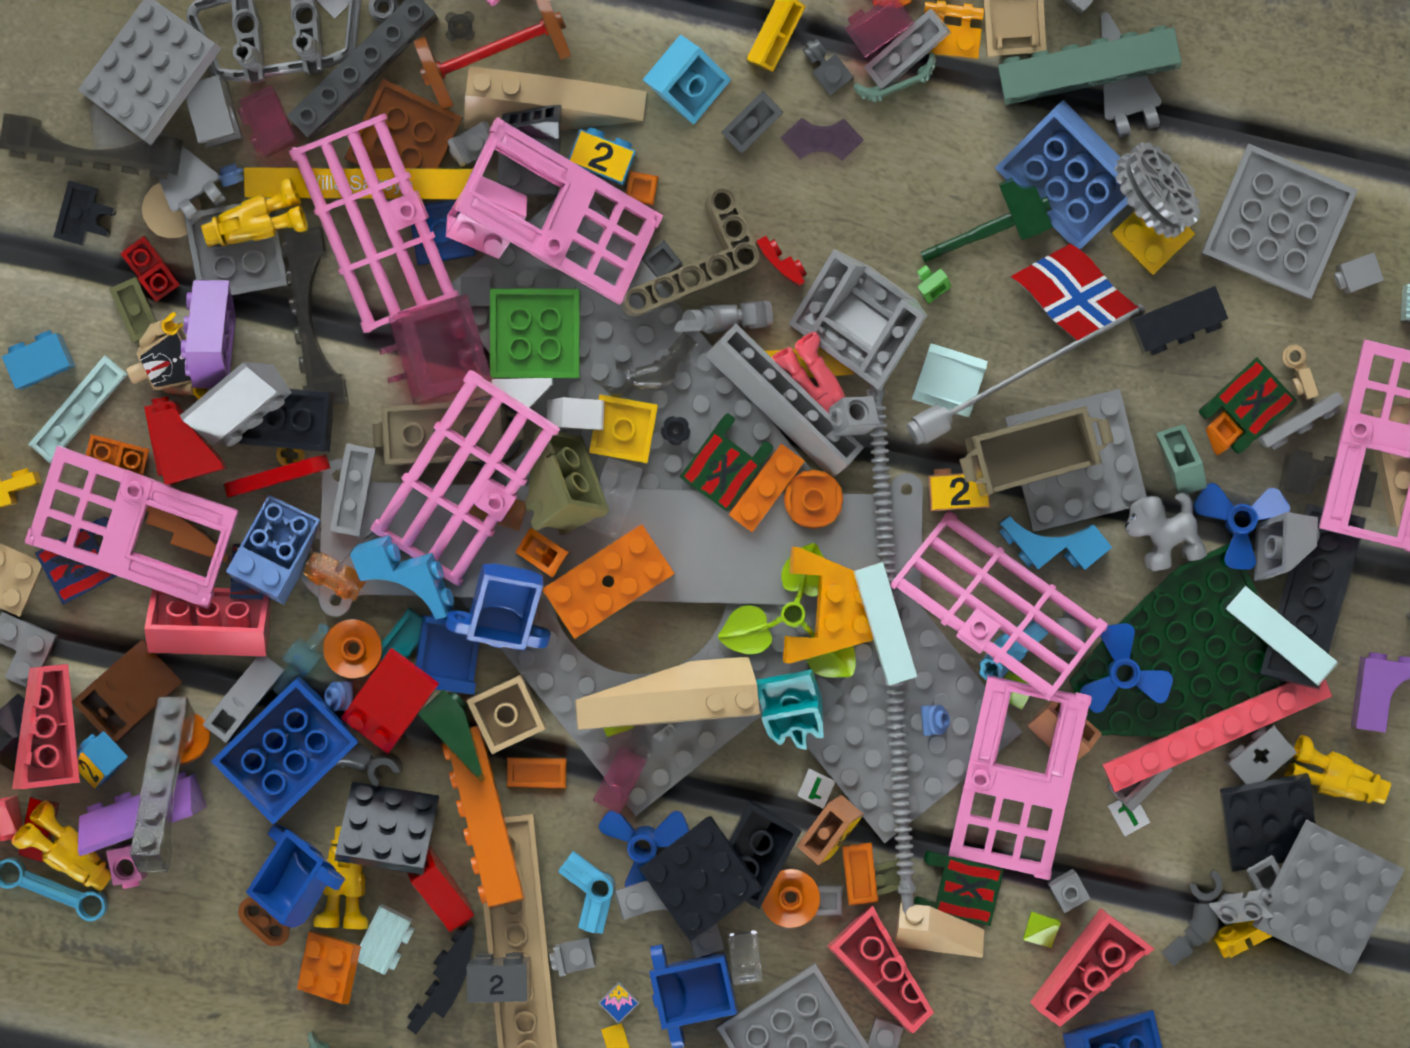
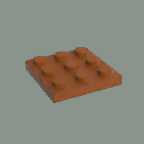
M382 78L362 122L385 113L387 116L386 124L404 168L439 169L450 147L448 140L455 137L463 117L447 109L443 110L441 106ZM374 124L358 130L373 168H391ZM350 145L344 159L360 166Z

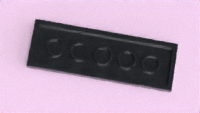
M1307 504L1305 515L1318 517V528L1323 507ZM1350 515L1348 526L1365 528L1366 518ZM1319 528L1320 535L1317 547L1288 572L1277 612L1327 654H1330L1361 538ZM1268 645L1260 672L1261 675L1320 690L1321 683L1319 686Z

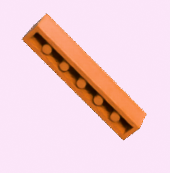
M475 726L471 727L485 775V779L482 782L478 780L445 743H442V748L446 761L451 759L454 771H450L449 776L453 789L458 788L461 799L456 800L459 815L466 818L468 828L463 829L467 846L473 845L475 857H471V864L474 874H480L482 886H478L479 896L482 904L487 903L488 907L493 909L523 901L525 896L485 739L479 727Z

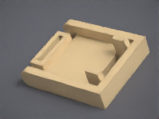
M983 0L987 58L1032 55L1035 52L1047 50L1043 0ZM1030 37V47L1002 49V39Z

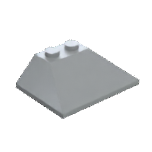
M833 250L789 322V325L804 336L811 332H817L821 339L819 347L876 389L881 390L927 317V314L914 297L871 266L838 250Z

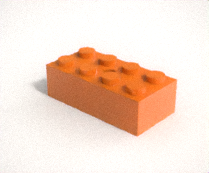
M641 524L542 590L573 638L576 639L675 573L644 525ZM605 576L613 577V586L605 587L602 580Z

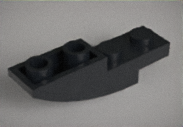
M471 922L466 929L463 926L459 927L450 939L455 944L449 952L443 949L433 962L437 966L433 974L441 979V982L439 983L437 980H434L425 992V995L429 998L423 1006L417 1003L407 1016L411 1020L407 1028L414 1034L419 1032L433 1012L444 1018L461 990L467 976L466 966L473 956L475 925Z

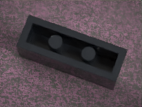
M1213 286L1133 318L1129 322L1141 352L1150 351L1151 356L1168 350L1166 344L1177 340L1180 345L1195 339L1194 332L1205 329L1207 334L1222 328L1221 322L1227 320L1228 316L1216 286Z

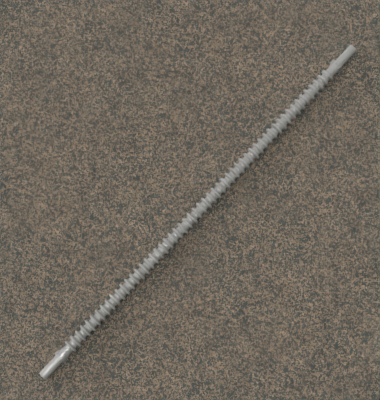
M870 384V389H867V395L874 398L880 423L873 429V433H870V436L873 437L870 445L874 446V450H871V454H874V459L871 462L875 463L872 471L876 473L872 477L873 480H876L873 488L877 490L873 496L877 497L874 505L878 507V510H875L874 513L878 514V519H875V522L879 524V527L875 530L879 531V536L876 539L880 541V544L876 547L880 549V553L877 556L881 558V561L878 563L883 562L889 584H891L895 579L893 574L896 573V570L892 567L896 562L892 561V556H895V553L891 551L895 545L891 544V539L894 536L890 534V531L894 528L890 526L893 518L889 517V514L893 511L889 509V505L892 504V501L888 500V496H891V492H888L891 484L887 483V479L890 478V475H887V470L890 467L886 466V462L889 461V458H886V453L889 450L885 449L888 441L884 439L888 435L887 432H884V427H887V424L883 422L887 418L886 415H883V410H886V407L883 406L882 401L885 395V388L878 390ZM891 587V591H892V594H893V597H894V601H895V599L898 598L897 595H894V591H896L897 588L894 590V589ZM886 682L885 685L889 686V690L886 691L889 699L886 702L890 703V707L887 708L890 716L887 719L891 720V725H888L891 733L888 736L892 738L889 746L893 748L889 754L893 755L890 763L894 765L890 771L894 772L891 780L895 781V785H892L891 788L895 789L892 797L896 798V802L892 804L896 806L893 814L897 815V819L894 820V823H897V828H894V831L898 832V836L895 837L898 845L895 848L899 849V853L896 854V857L899 858V862L896 865L900 867V870L897 871V874L900 875L898 893H901L902 909L906 914L907 909L914 906L913 892H916V886L912 880V874L915 871L911 870V866L914 865L911 857L914 854L910 853V849L913 848L910 840L913 837L909 835V831H912V827L908 825L912 822L908 818L911 810L907 809V806L911 803L907 801L910 793L906 792V789L910 786L906 784L909 776L905 775V771L909 770L908 767H905L908 759L904 758V754H907V750H904V745H907V742L903 741V737L906 736L903 728L906 725L902 724V720L905 719L902 711L905 708L901 707L904 699L900 697L904 691L900 689V685H903V682L893 685H887Z

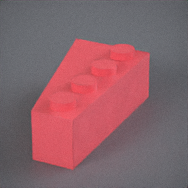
M68 664L29 668L12 789H29L79 783Z
M868 905L827 947L908 1032L913 1034L934 1012L911 975L874 907Z
M1100 908L1030 1003L1040 1013L1061 1027L1088 1005L1094 996L1101 991H1105L1112 985L1111 982L1123 972H1128L1135 966L1134 963L1144 955L1147 956L1154 948Z

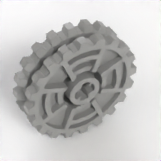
M1141 142L1131 149V154L1126 153L1116 161L1118 164L1115 166V171L1118 173L1116 180L1121 184L1120 190L1126 195V201L1129 206H1133L1135 214L1139 218L1142 217L1149 228L1152 226L1157 234L1163 233L1167 238L1171 236L1175 238L1185 230V226L1190 227L1199 220L1200 217L1198 215L1201 213V209L1197 206L1200 204L1199 199L1194 195L1196 191L1189 184L1187 175L1180 171V166L1177 163H1173L1167 153L1163 154L1158 146L1153 148L1151 143L1147 142L1144 144Z

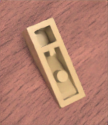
M900 903L896 920L894 945L895 947L982 958L985 930L930 906L914 904V906L907 909L905 914L902 909V903Z

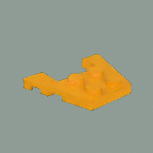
M791 546L789 573L819 575L815 637L785 636L783 663H794L873 641L853 570L800 547Z

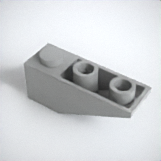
M258 656L203 723V726L225 743L231 741L285 670L267 656Z

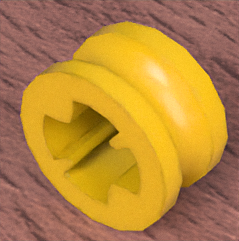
M279 447L276 453L278 462L282 466L291 464L288 463V458L283 457V451H288V448ZM293 449L294 452L298 453L297 460L292 459L293 463L304 460V450Z

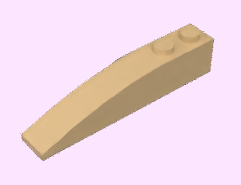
M469 66L465 93L464 129H471L483 121H487L491 128L497 117L502 119V114L550 105H562L560 131L643 122L647 91L552 76Z
M749 657L690 661L575 700L577 730L748 717L760 714L757 682Z

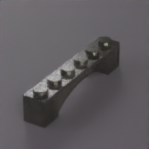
M4 113L0 149L8 151V157L26 160L28 154L37 156L36 161L54 163L56 158L65 160L64 165L82 167L84 162L93 164V169L111 171V166L120 167L121 173L139 175V170L150 172L149 177L167 179L168 174L178 176L183 140L176 137L158 135L152 145L141 140L128 146L113 149H86L71 146L56 139L41 127L42 121L39 119Z
M313 227L303 232L295 230L284 232L285 239L281 240V250L283 257H288L289 268L285 269L287 285L293 288L294 298H290L289 302L292 316L297 315L298 327H294L296 344H301L303 356L298 357L300 373L306 374L307 385L303 386V390L335 392L334 406L349 404L345 374H337L326 359L318 342L312 317V288L315 274L321 259L327 258L323 229L321 227Z
M158 697L130 856L138 872L169 871L173 848L171 831L176 780L185 746L192 738L195 713L187 697Z

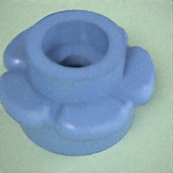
M236 163L219 169V180L222 187L244 180L242 174L244 169L241 167L237 168Z

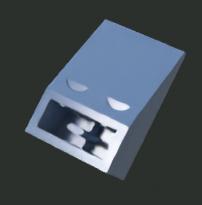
M268 495L226 571L227 574L234 581L284 605L299 579L321 520Z

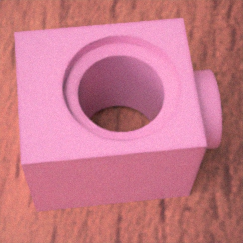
M140 842L113 847L106 851L113 886L122 884L123 889L140 885V880L147 877ZM123 859H128L133 863L134 871L132 874H126L122 871L121 862Z

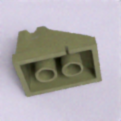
M540 428L537 432L534 433L535 438L533 440V443L535 442L543 428ZM558 432L557 435H553L532 467L528 496L524 504L527 512L531 510L534 512V517L531 520L534 530L552 527L557 528L560 535H565L595 517L602 518L610 512L582 436Z

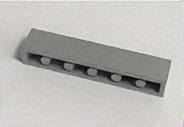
M737 324L729 329L705 354L726 377L822 470L833 478L844 470L864 448L852 435L835 436L833 426L829 421V413Z

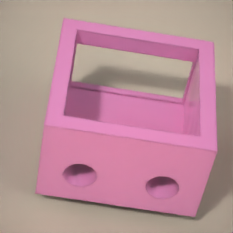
M482 176L475 192L525 220L527 216V196ZM458 197L447 215L446 237L500 259L510 241L462 213L457 214L458 211L454 208L459 200Z

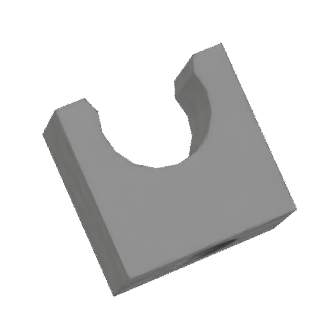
M219 75L198 80L186 97L198 143H205L208 149L243 139L227 81Z

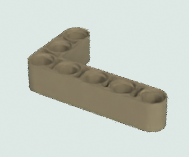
M723 187L717 188L708 196L705 202L707 214L723 251L630 289L624 295L621 303V308L625 314L631 317L641 316L745 273L757 264L759 251L737 199L731 190ZM714 197H723L727 202V208L725 210L716 208ZM731 223L737 226L739 231L737 237H731L726 233V224ZM738 251H746L749 254V264L745 265L739 262L737 259ZM711 262H719L723 266L724 271L721 276L712 273L710 269ZM684 273L695 275L697 279L695 287H689L684 283ZM657 284L668 286L670 290L668 298H661L657 294ZM631 295L641 297L643 301L642 309L631 307L629 304V297Z

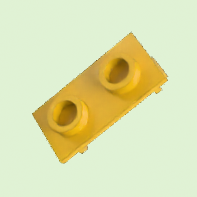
M1252 920L1226 925L1215 934L1213 939L1218 945L1223 958L1228 956L1232 958L1249 949L1245 942L1246 939L1250 938L1252 944L1256 945L1271 938L1272 935L1252 926L1254 922Z

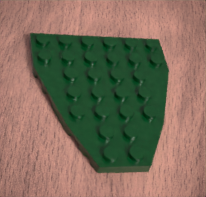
M1230 542L1208 552L1207 556L1202 559L1188 561L1179 565L1117 623L1130 624L1135 630L1130 659L1138 664L1140 670L1168 671L1173 677V683L1168 699L1164 703L1155 702L1135 685L1127 689L1118 687L1102 712L1095 713L1088 708L1086 719L1102 733L1101 736L1117 735L1161 738L1287 683L1286 681L1260 674L1268 644L1226 610L1227 606L1245 586L1259 597L1247 570L1231 569L1225 564L1224 558ZM1102 640L1069 680L1074 694L1076 692L1080 693V689L1084 685L1108 676V667L1113 658ZM1121 665L1117 669V678L1120 681L1130 678L1131 668L1129 665Z

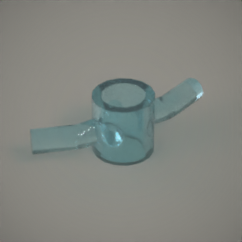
M319 624L307 642L299 637L282 657L281 660L288 667L272 686V689L277 694H280L297 674L306 678L321 660L323 655L316 649L329 632L327 625Z

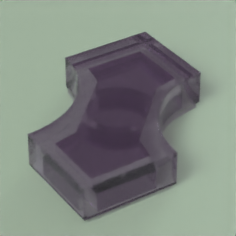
M801 118L780 138L800 160L812 153L826 152L833 154L843 161L864 141L845 119L831 126H817Z

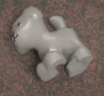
M1182 492L1176 495L1175 499L1182 505L1181 512L1172 518H1166L1165 507L1161 499L1156 496L1140 498L1130 507L1129 519L1125 524V529L1133 537L1147 535L1151 537L1153 550L1145 554L1146 567L1151 569V571L1170 568L1172 566L1171 549L1182 541H1185L1181 547L1183 558L1187 557L1188 561H1195L1207 556L1206 548L1197 533L1198 526L1193 516V503L1187 493Z

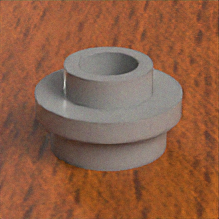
M370 0L369 13L374 20L383 23L398 8V3L396 0ZM387 3L389 10L386 13H380L378 10L380 4Z

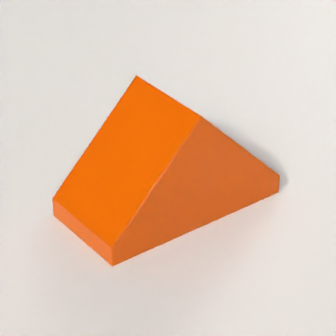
M531 527L515 553L552 578L570 552Z

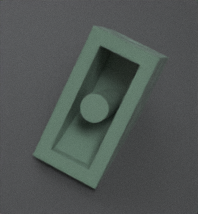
M1185 424L1156 433L1170 479L1177 494L1182 492L1188 494L1207 488L1203 462Z

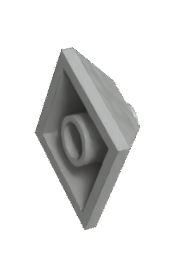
M1285 512L1257 523L1254 581L1260 582L1289 572L1317 547L1320 535L1318 517Z

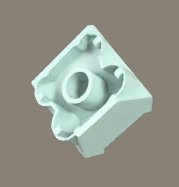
M931 343L912 399L932 406L938 404L941 408L946 407L949 411L977 396L988 361ZM974 404L956 414L969 417Z

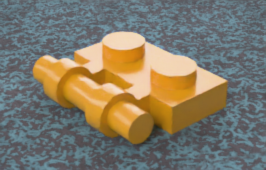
M937 0V3L925 2L924 14L929 9H933L943 22L945 16L961 18V26L946 25L951 33L930 52H933L934 55L978 60L982 29L972 28L970 23L971 19L983 20L984 8L973 7V4L964 3L963 6L946 4V1Z

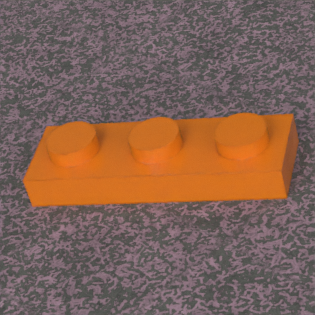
M781 443L728 516L752 533L805 460Z

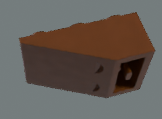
M142 639L93 681L72 703L101 733L104 731L117 744L179 687L183 681L156 653H148L147 643Z

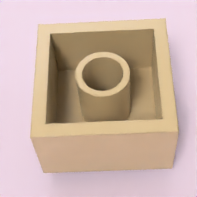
M522 674L466 700L491 754L547 728Z

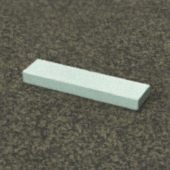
M104 355L28 445L51 464L56 446L66 448L126 379L128 374L108 356Z
M883 562L853 571L887 685H893L917 677Z
M1246 586L1227 606L1226 610L1318 686L1338 664L1334 658Z

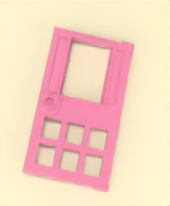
M497 117L488 132L490 133L454 209L618 305L621 304L654 230L658 228L663 215ZM494 149L561 188L542 229L535 227L475 192ZM595 192L615 203L609 219L588 207ZM623 209L644 220L637 236L617 225ZM583 217L604 228L598 244L577 233ZM612 233L633 245L626 261L606 250ZM572 241L593 253L586 269L565 257ZM601 258L621 269L615 286L594 274Z
M1365 339L1363 340L1319 528L1405 549L1404 551L1410 552V483L1397 537L1348 526L1366 448L1410 459V419L1408 425L1389 420L1394 395L1410 399V390L1397 387L1402 362L1410 364V350ZM1374 355L1393 359L1388 385L1368 380ZM1366 388L1385 393L1380 418L1360 413Z
M56 446L31 528L28 529L25 543L208 609L214 595L213 589L239 510L173 486L165 485L149 477L70 449ZM65 463L89 471L83 489L60 481ZM97 474L120 482L115 501L92 493ZM57 490L80 498L75 516L52 508ZM89 501L112 509L107 528L83 519ZM148 505L221 531L206 577L134 552ZM48 517L72 525L66 543L43 535ZM80 528L103 536L98 554L75 546Z
M988 675L948 856L1028 873L1036 878L1050 880L1053 860L1092 696L1057 690L1051 698V701L1060 702L1061 705L1045 774L997 764L996 759L1011 692L1045 699V695L1030 684ZM975 792L996 797L991 818L970 814ZM1004 798L1024 803L1019 825L999 820ZM1032 805L1053 809L1047 831L1027 827ZM968 824L989 828L984 849L963 845ZM996 830L1017 834L1012 856L992 852ZM1025 836L1045 840L1041 862L1020 858Z

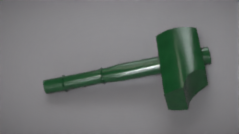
M1012 177L998 183L1010 212L921 251L924 262L939 256L941 257V255L972 242L988 238L1013 226H1016L1021 240L1033 237L1052 228L1053 226L1047 214L1052 208L1047 196L1041 199L1035 185H1020Z

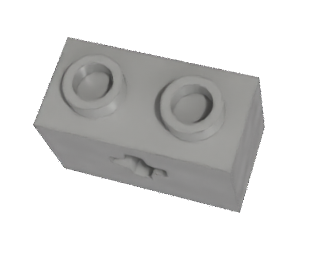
M1269 724L1266 727L1264 726L1253 731L1250 734L1252 739L1244 746L1240 743L1231 749L1227 754L1230 758L1225 763L1245 785L1265 781L1297 752L1276 727ZM1255 749L1265 750L1262 753L1264 758L1262 761L1253 760L1256 757Z

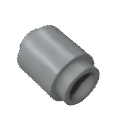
M1063 612V617H1057L1056 623L1085 643L1086 625L1067 612ZM1055 637L1058 653H1078Z

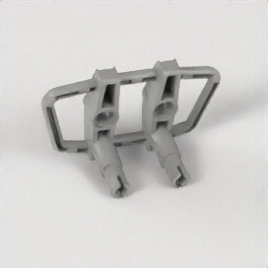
M196 0L188 7L186 13L187 23L206 36L198 18L199 12L231 2L232 27L237 39V44L234 45L232 53L243 69L220 68L215 57L208 70L212 76L219 75L225 81H246L247 84L265 82L266 77L305 72L306 75L322 73L324 68L333 67L343 62L357 46L361 0H349L345 47L329 56H323L320 29L321 16L317 9L316 1L291 0V19L296 32L292 39V45L302 60L266 66L264 63L262 40L263 26L259 19L255 0ZM304 10H311L313 12L312 20L307 24L300 23V13ZM246 19L254 20L253 30L249 33H242L240 29L242 22Z

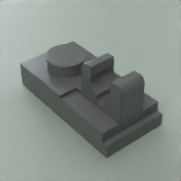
M762 91L721 133L742 154L784 112L772 98Z

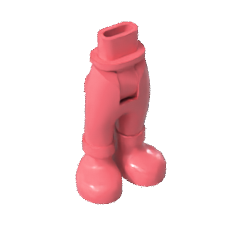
M811 332L799 339L794 347L806 362V366L813 374L818 386L812 383L805 369L800 366L797 356L791 347L780 350L771 358L788 372L829 413V408L846 397L834 374L825 365L823 358L818 356L817 349L821 342L820 336L817 332Z

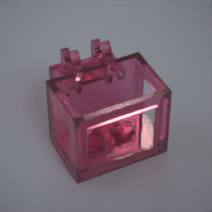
M467 294L398 312L389 318L396 344L381 348L379 352L380 355L399 352L404 373L388 377L387 380L388 383L407 380L413 404L459 392L465 383L463 379L469 370L475 371L489 382L492 381Z

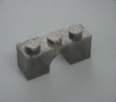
M1295 450L1294 454H1286L1278 489L1312 495L1316 481L1324 475L1331 476L1335 458L1324 456L1323 461L1312 459L1313 453L1302 450ZM1362 464L1353 505L1371 508L1378 473L1370 471V465Z

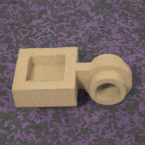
M1289 345L1282 352V361L1285 366L1295 369V372H1293L1295 378L1292 379V385L1296 395H1301L1303 400L1319 396L1310 367L1307 368L1305 362V350L1299 345ZM1292 351L1298 354L1296 362L1290 360L1289 355Z

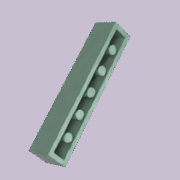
M1162 25L1149 29V33L1138 35L1137 32H1128L1120 35V39L1108 41V38H1100L1091 41L1089 46L1079 47L1078 44H1072L1062 47L1061 51L1050 54L1049 50L1033 53L1032 58L1021 60L1019 56L1004 59L1003 64L998 65V73L1005 105L1180 69L1182 61L1175 28L1167 29V26Z

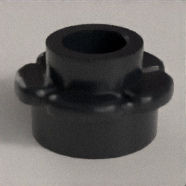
M668 417L664 421V427L661 428L662 437L668 440L671 445H680L683 440L686 441L690 436L688 421L683 417ZM678 428L679 432L674 433L673 429Z

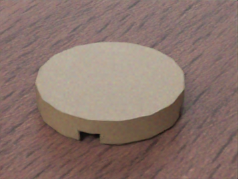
M160 182L152 186L145 195L142 204L143 219L149 229L158 236L169 239L182 238L188 235L183 211L180 209L177 212H173L170 209ZM196 197L191 203L197 211H200L202 208L201 200L199 197Z

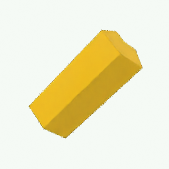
M775 0L747 57V61L764 70L773 72L806 5L798 0Z

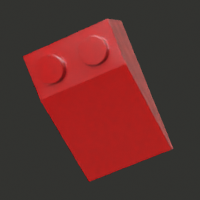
M391 648L351 702L341 719L388 754L405 734L439 683Z

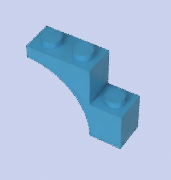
M1006 516L999 522L1002 527L999 533L1009 545L1014 542L1021 552L1017 555L1028 568L1032 565L1035 569L1041 568L1065 548L1067 553L1064 554V557L1075 569L1079 566L1085 570L1112 548L1094 524H1090L1081 531L1071 535L1044 537L1021 527L1011 516Z
M390 535L357 544L350 553L360 581L382 579L396 582L409 588L424 600L432 611L435 620L447 617L454 604L453 594L444 584L443 568L440 562L435 560L433 553L400 562L399 548L395 543L393 544Z

